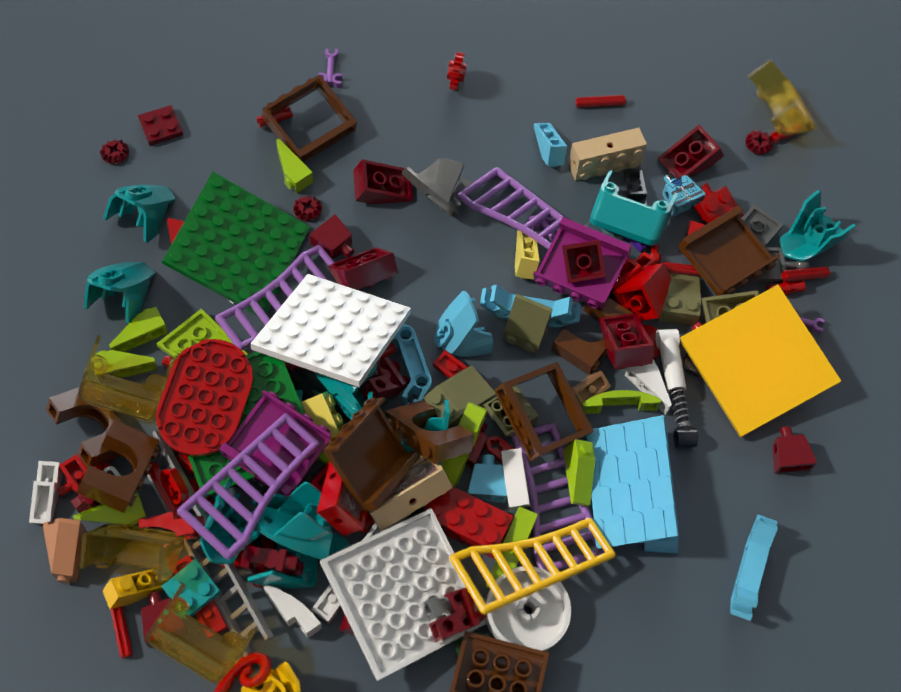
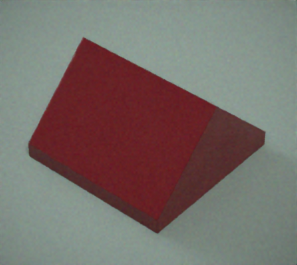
M600 239L562 246L568 283L606 277Z

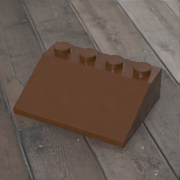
M465 631L450 692H541L549 652Z

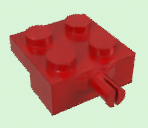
M708 183L701 186L706 197L694 205L693 208L701 221H706L708 224L738 205L726 186L713 192Z
M76 454L59 465L67 480L65 485L57 489L61 497L71 490L77 493V489L87 471V467ZM108 462L95 466V468L104 471L110 465Z

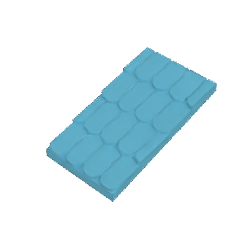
M665 415L594 428V432L587 436V441L593 443L595 455L591 495L593 521L610 546L679 536ZM595 538L596 549H601L602 547Z

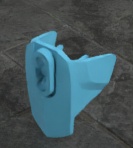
M462 291L454 299L439 319L434 337L437 347H442L443 351L446 350L451 355L460 357L490 354L493 349V336L490 332H484V327L475 328L479 322L478 314L473 305V302L476 300L475 298H470L466 291Z

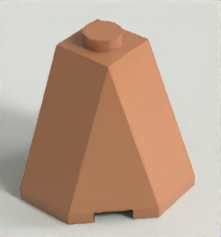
M58 518L55 519L53 524L49 521L44 522L43 530L51 574L57 582L62 584L77 582L90 534L80 520Z

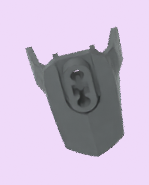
M440 158L419 174L410 167H406L402 172L417 189L427 196L429 201L449 216L453 214L457 216L460 213L458 209L463 205V202L457 198V194L473 183L471 180L460 178L464 164L449 159Z

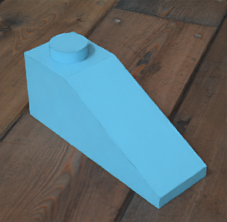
M534 123L533 127L540 153L546 165L550 167L563 166L567 152L565 142L551 123Z

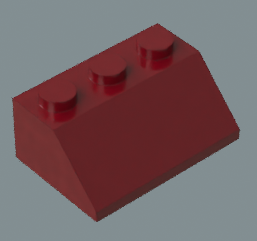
M378 247L328 265L338 284L358 291L363 287L375 286L378 281L390 280L393 278L392 276L399 274L394 253Z

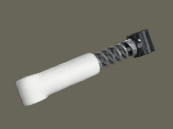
M678 329L657 330L656 345L660 349L667 392L672 397L671 403L674 404L672 409L675 411V423H677L676 429L673 432L675 448L697 447L698 433L696 428H693L690 421H688L690 415L687 414V402L684 399L686 396L683 393L687 388L679 350Z

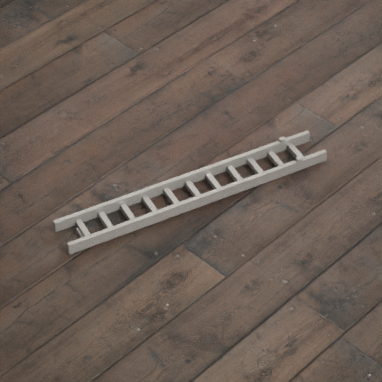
M153 431L152 434L154 438L159 440L158 445L161 450H159L155 460L150 459L149 463H157L165 456L170 465L166 469L175 468L178 470L188 488L189 498L192 497L195 492L170 446L163 440L159 431ZM148 474L147 476H148V478H149V480H150V482H151V484H152L154 490L156 491V493H157V495H158V497H159L161 503L163 504V506H164L166 512L169 513V510L167 509V507H166V505H165L163 499L161 498V496H160V494H159V492H158L156 486L154 485V483H153V481H152L150 475ZM197 503L193 506V509L197 516H204V523L206 525L208 515ZM180 537L192 560L197 559L212 578L207 568L212 562L208 558L203 561L197 550L201 547V538L194 543L193 540H185V537ZM224 564L225 568L212 580L217 584L229 574L235 586L223 596L219 594L214 598V601L243 656L246 657L248 654L253 653L245 639L247 636L251 637L259 630L265 640H272L274 635L235 564ZM239 592L244 604L234 613H231L226 601ZM249 610L254 622L244 631H241L236 619Z

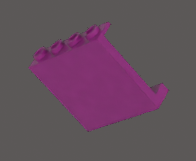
M562 217L559 222V229L538 271L533 273L534 281L542 287L548 286L553 288L556 293H565L575 301L581 300L586 302L588 306L594 309L600 308L603 310L631 253V245ZM600 239L606 277L568 283L562 246Z
M263 390L262 398L235 432L231 440L227 444L224 442L219 450L221 455L232 461L283 414H289L320 442V447L291 474L277 491L279 494L289 497L323 453V450L329 444L331 434L330 430L325 426H318L313 423L314 420L307 414L301 415L292 404L288 402L284 404L279 400L278 395L271 391L268 393ZM287 423L279 429L301 451L310 445ZM273 436L264 442L288 466L296 458ZM258 449L249 456L275 480L282 473ZM242 462L239 467L265 483L246 464Z

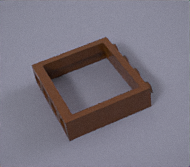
M320 74L313 79L309 78L301 86H295L291 92L280 95L276 101L269 102L266 107L262 108V118L274 134L302 162L307 161L356 130L357 126L355 118ZM318 90L343 123L298 150L273 118V115Z
M558 362L504 382L494 390L530 462L571 444L575 439L581 440L594 432ZM547 374L577 433L543 447L513 387Z

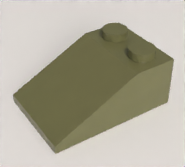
M669 273L671 282L658 321L693 326L697 324L701 311L699 277Z
M758 290L701 298L706 323L758 296Z
M516 294L504 330L503 340H506L511 345L520 346L527 352L538 354L547 336L552 308Z
M471 365L437 385L423 399L435 407V414L439 418H442L444 401L449 400L450 416L448 429L459 425L469 402L482 407L496 394Z

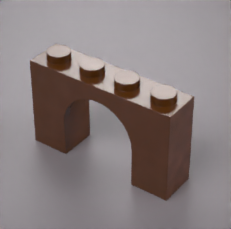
M608 298L603 310L600 308L594 309L588 306L586 302L583 309L585 313L597 321L603 317L632 314L631 311L611 298ZM565 328L553 341L551 351L588 375L593 370H598L603 357H608L604 338L597 342H587Z
M92 383L49 397L46 411L56 425L76 417H88L97 421L103 427V434L85 440L80 444L77 455L87 469L89 465L95 467L122 456L101 446L113 420L120 423L122 421L117 418L111 406L105 402L100 391Z
M424 400L385 411V416L398 438L433 464L472 452L474 433L462 425L443 431L424 430L426 421L435 416V407Z
M113 420L101 446L127 458L133 467V472L126 476H114L89 465L77 493L124 513L127 506L132 507L137 497L134 492L135 490L140 491L145 481L142 479L143 474L147 476L152 464L149 461L150 459L155 460L160 450L156 448L159 440Z

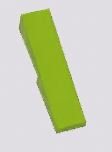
M469 402L459 425L474 433V447L487 409ZM470 452L442 462L441 467L453 487L459 484Z
M519 506L504 543L528 539L538 514ZM514 551L501 552L511 569L516 568L519 559ZM497 561L491 571L495 581L504 574Z

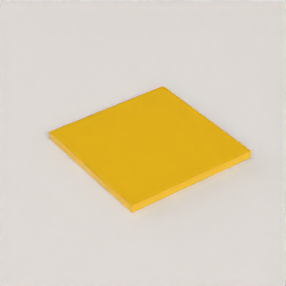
M779 285L680 337L681 344L740 438L841 382V379Z

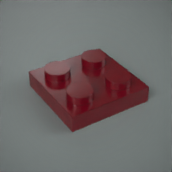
M172 105L138 115L149 146L183 136Z

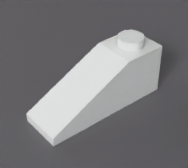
M653 360V363L650 365L627 368L625 376L641 392L660 398L661 404L659 409L666 415L672 403L655 361Z

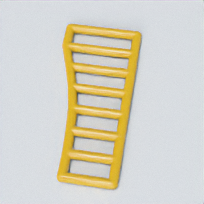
M587 518L565 528L531 539L495 545L472 546L450 555L449 559L478 609L483 615H486L613 559L616 554L593 519ZM588 527L605 553L595 557L579 531ZM571 534L587 558V561L577 564L561 538ZM553 541L570 568L559 572L542 544ZM534 547L552 576L541 580L522 549ZM514 551L534 584L523 588L501 552ZM479 554H493L514 588V593L507 596L503 594ZM471 556L496 597V601L486 605L460 560Z

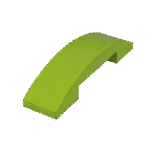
M616 390L589 398L583 402L582 410L585 414L601 413L603 406L637 404L638 411H658L661 399L640 391Z

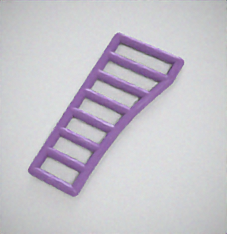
M495 167L457 194V198L471 209L508 224L526 234L546 249H549L551 242L545 238L559 228V222L564 217L499 167ZM496 175L503 179L501 183L475 201L467 197V195ZM511 185L516 189L515 192L491 209L482 206L483 203L507 186ZM522 195L529 199L527 203L509 216L499 213V211ZM535 205L543 209V211L524 225L516 221L518 217ZM548 215L557 220L539 234L531 230L533 226Z
M317 245L302 252L278 278L265 288L216 315L215 320L235 346L243 351L251 346V342L259 334L242 310L251 306L264 325H266L270 318L257 301L266 297L275 310L278 311L282 305L273 295L272 291L280 286L287 297H289L293 291L285 280L292 274L300 284L304 277L297 268L303 262L314 276L327 280L310 258L318 253L327 265L335 263L324 248ZM235 315L251 338L241 342L225 319Z
M283 414L177 510L178 515L227 560L232 559L248 543L263 512L279 488L320 447V442L289 414ZM285 423L310 444L305 450L301 451L279 431ZM271 436L296 457L289 466L264 444ZM258 449L282 471L276 480L249 457L255 450ZM242 462L270 486L264 496L234 470ZM229 476L258 503L253 514L219 484L224 478ZM212 489L249 522L244 533L204 498ZM198 503L237 542L228 549L188 511Z
M555 423L534 427L537 435L551 432L554 441L542 444L543 447L561 440ZM517 435L512 436L515 448L522 449L531 511L538 514L533 526V538L540 536L541 533L592 518L589 508L579 505L582 513L540 525V513L571 504L570 496L538 504V493L568 485L567 477L535 486L533 479L535 474L562 466L565 468L563 455L565 447L558 449L561 459L530 467L528 456ZM588 528L589 531L581 533V536L585 541L592 539L596 548L595 537ZM572 536L561 539L566 547L577 544ZM553 542L543 545L546 552L557 550ZM533 547V554L538 568L549 572ZM602 548L592 551L595 557L605 553ZM584 554L573 557L577 564L587 561ZM565 560L554 563L558 570L569 567Z

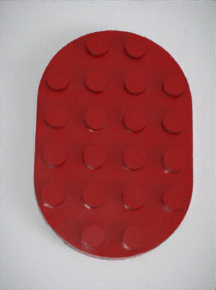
M220 339L199 341L200 343L185 348L178 355L158 403L156 422L163 440L172 449L187 456L199 457L213 454L219 451L224 442L227 444L239 427L252 389L253 372L244 352L234 344Z

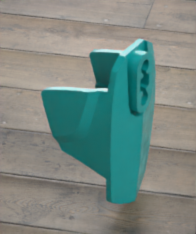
M122 262L93 271L87 277L88 283L85 287L84 309H88L101 297L102 300H105L107 296H114L115 291L123 292L122 307H126L125 320L129 324L141 313L150 279L155 276V271L145 262Z
M377 363L374 365V367L372 368V370L369 372V374L367 375V377L365 378V380H366V379L374 372V370L377 368ZM314 372L333 396L339 408L352 420L353 414L361 410L366 402V399L360 392L362 388Z
M309 482L301 484L283 502L279 509L266 507L256 525L263 535L273 541L320 560L350 547L348 540L331 531L332 525L317 513L322 492Z

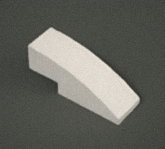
M522 449L501 451L510 510L518 509L519 506L522 508L530 507Z
M38 462L37 480L33 484L29 523L52 522L59 496L57 489L60 488L63 473L59 467L62 464L61 462Z
M269 585L264 587L265 594L288 627L296 622L307 639L322 629L319 620L300 601L280 589Z

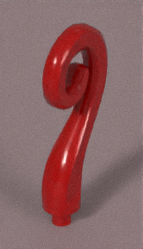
M260 652L250 653L246 657H241L226 671L214 692H229L239 674L240 683L245 688L251 689L261 685L271 673L272 662L270 658ZM259 664L261 666L259 673L255 677L250 678L254 672L251 665Z

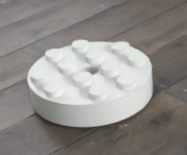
M523 566L512 569L523 588L534 584ZM534 567L541 580L552 576L548 571ZM505 574L496 580L505 596L515 592ZM558 582L488 613V617L485 620L490 633L495 639L545 651L563 637L569 626L571 618L570 599L562 583ZM491 589L486 597V605L497 600ZM523 606H530L532 614H526L522 610Z

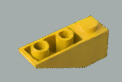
M169 566L111 578L103 589L109 609L130 605L146 598L150 593L163 591L162 585L170 580L173 575Z

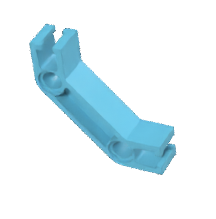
M497 284L491 286L492 292L487 287L483 288L480 306L496 317L508 319L516 295L509 294ZM524 296L552 308L550 327H562L579 322L582 305L575 303L572 306L573 298L571 297L551 301Z
M404 323L391 342L398 348L406 375L410 380L402 394V405L410 404L408 400L412 394L419 396L418 400L414 399L412 403L424 400L423 397L431 391L432 381L416 333L411 326ZM419 383H424V384H426V385L423 386V387H421V386H418L417 384H419Z
M757 514L746 542L731 596L730 614L751 621L753 616L752 608H756L758 604V591L771 544L778 530L777 521Z

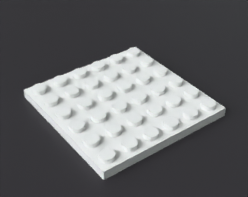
M307 274L251 342V349L360 387L411 314V308Z
M432 508L320 561L377 681L464 636L465 631L435 643L429 624L450 614L448 610H445L442 615L429 621L423 605L424 601L432 597L443 599V595L465 588L464 583L449 559L450 555L454 554ZM473 602V605H474V607H475V610H477L478 607H477V605L475 604V602ZM483 620L482 622H480V625H478V626H476V627H474V628L468 629V630H466V631L471 632V631H473V630H475V629H477V628H479V627L485 625V624H486V620Z

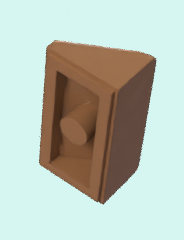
M602 370L594 371L572 387L582 406L583 402L605 392L611 385Z

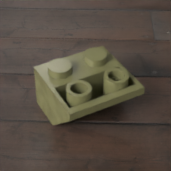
M517 386L513 387L532 426H536L539 415ZM497 397L483 405L506 437L516 435Z

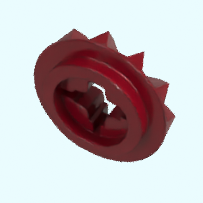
M753 130L750 134L748 133L745 139L746 147L755 154L768 153L774 143L772 136H768L767 132L762 133L761 130L757 132ZM758 138L761 139L762 142L760 146L759 142L757 141Z
M114 138L113 141L109 142L107 140L106 144L102 145L100 155L105 162L118 164L127 159L129 148L122 139L117 141Z
M307 194L306 197L300 196L298 200H295L293 211L297 218L311 221L321 215L322 204L315 196L310 197ZM309 204H311V208H307V210H305L304 205L308 206Z

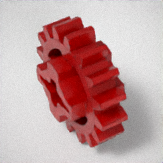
M456 52L454 61L450 60L447 72V79L450 80L449 89L458 90L459 82H464L467 63H463L464 53Z

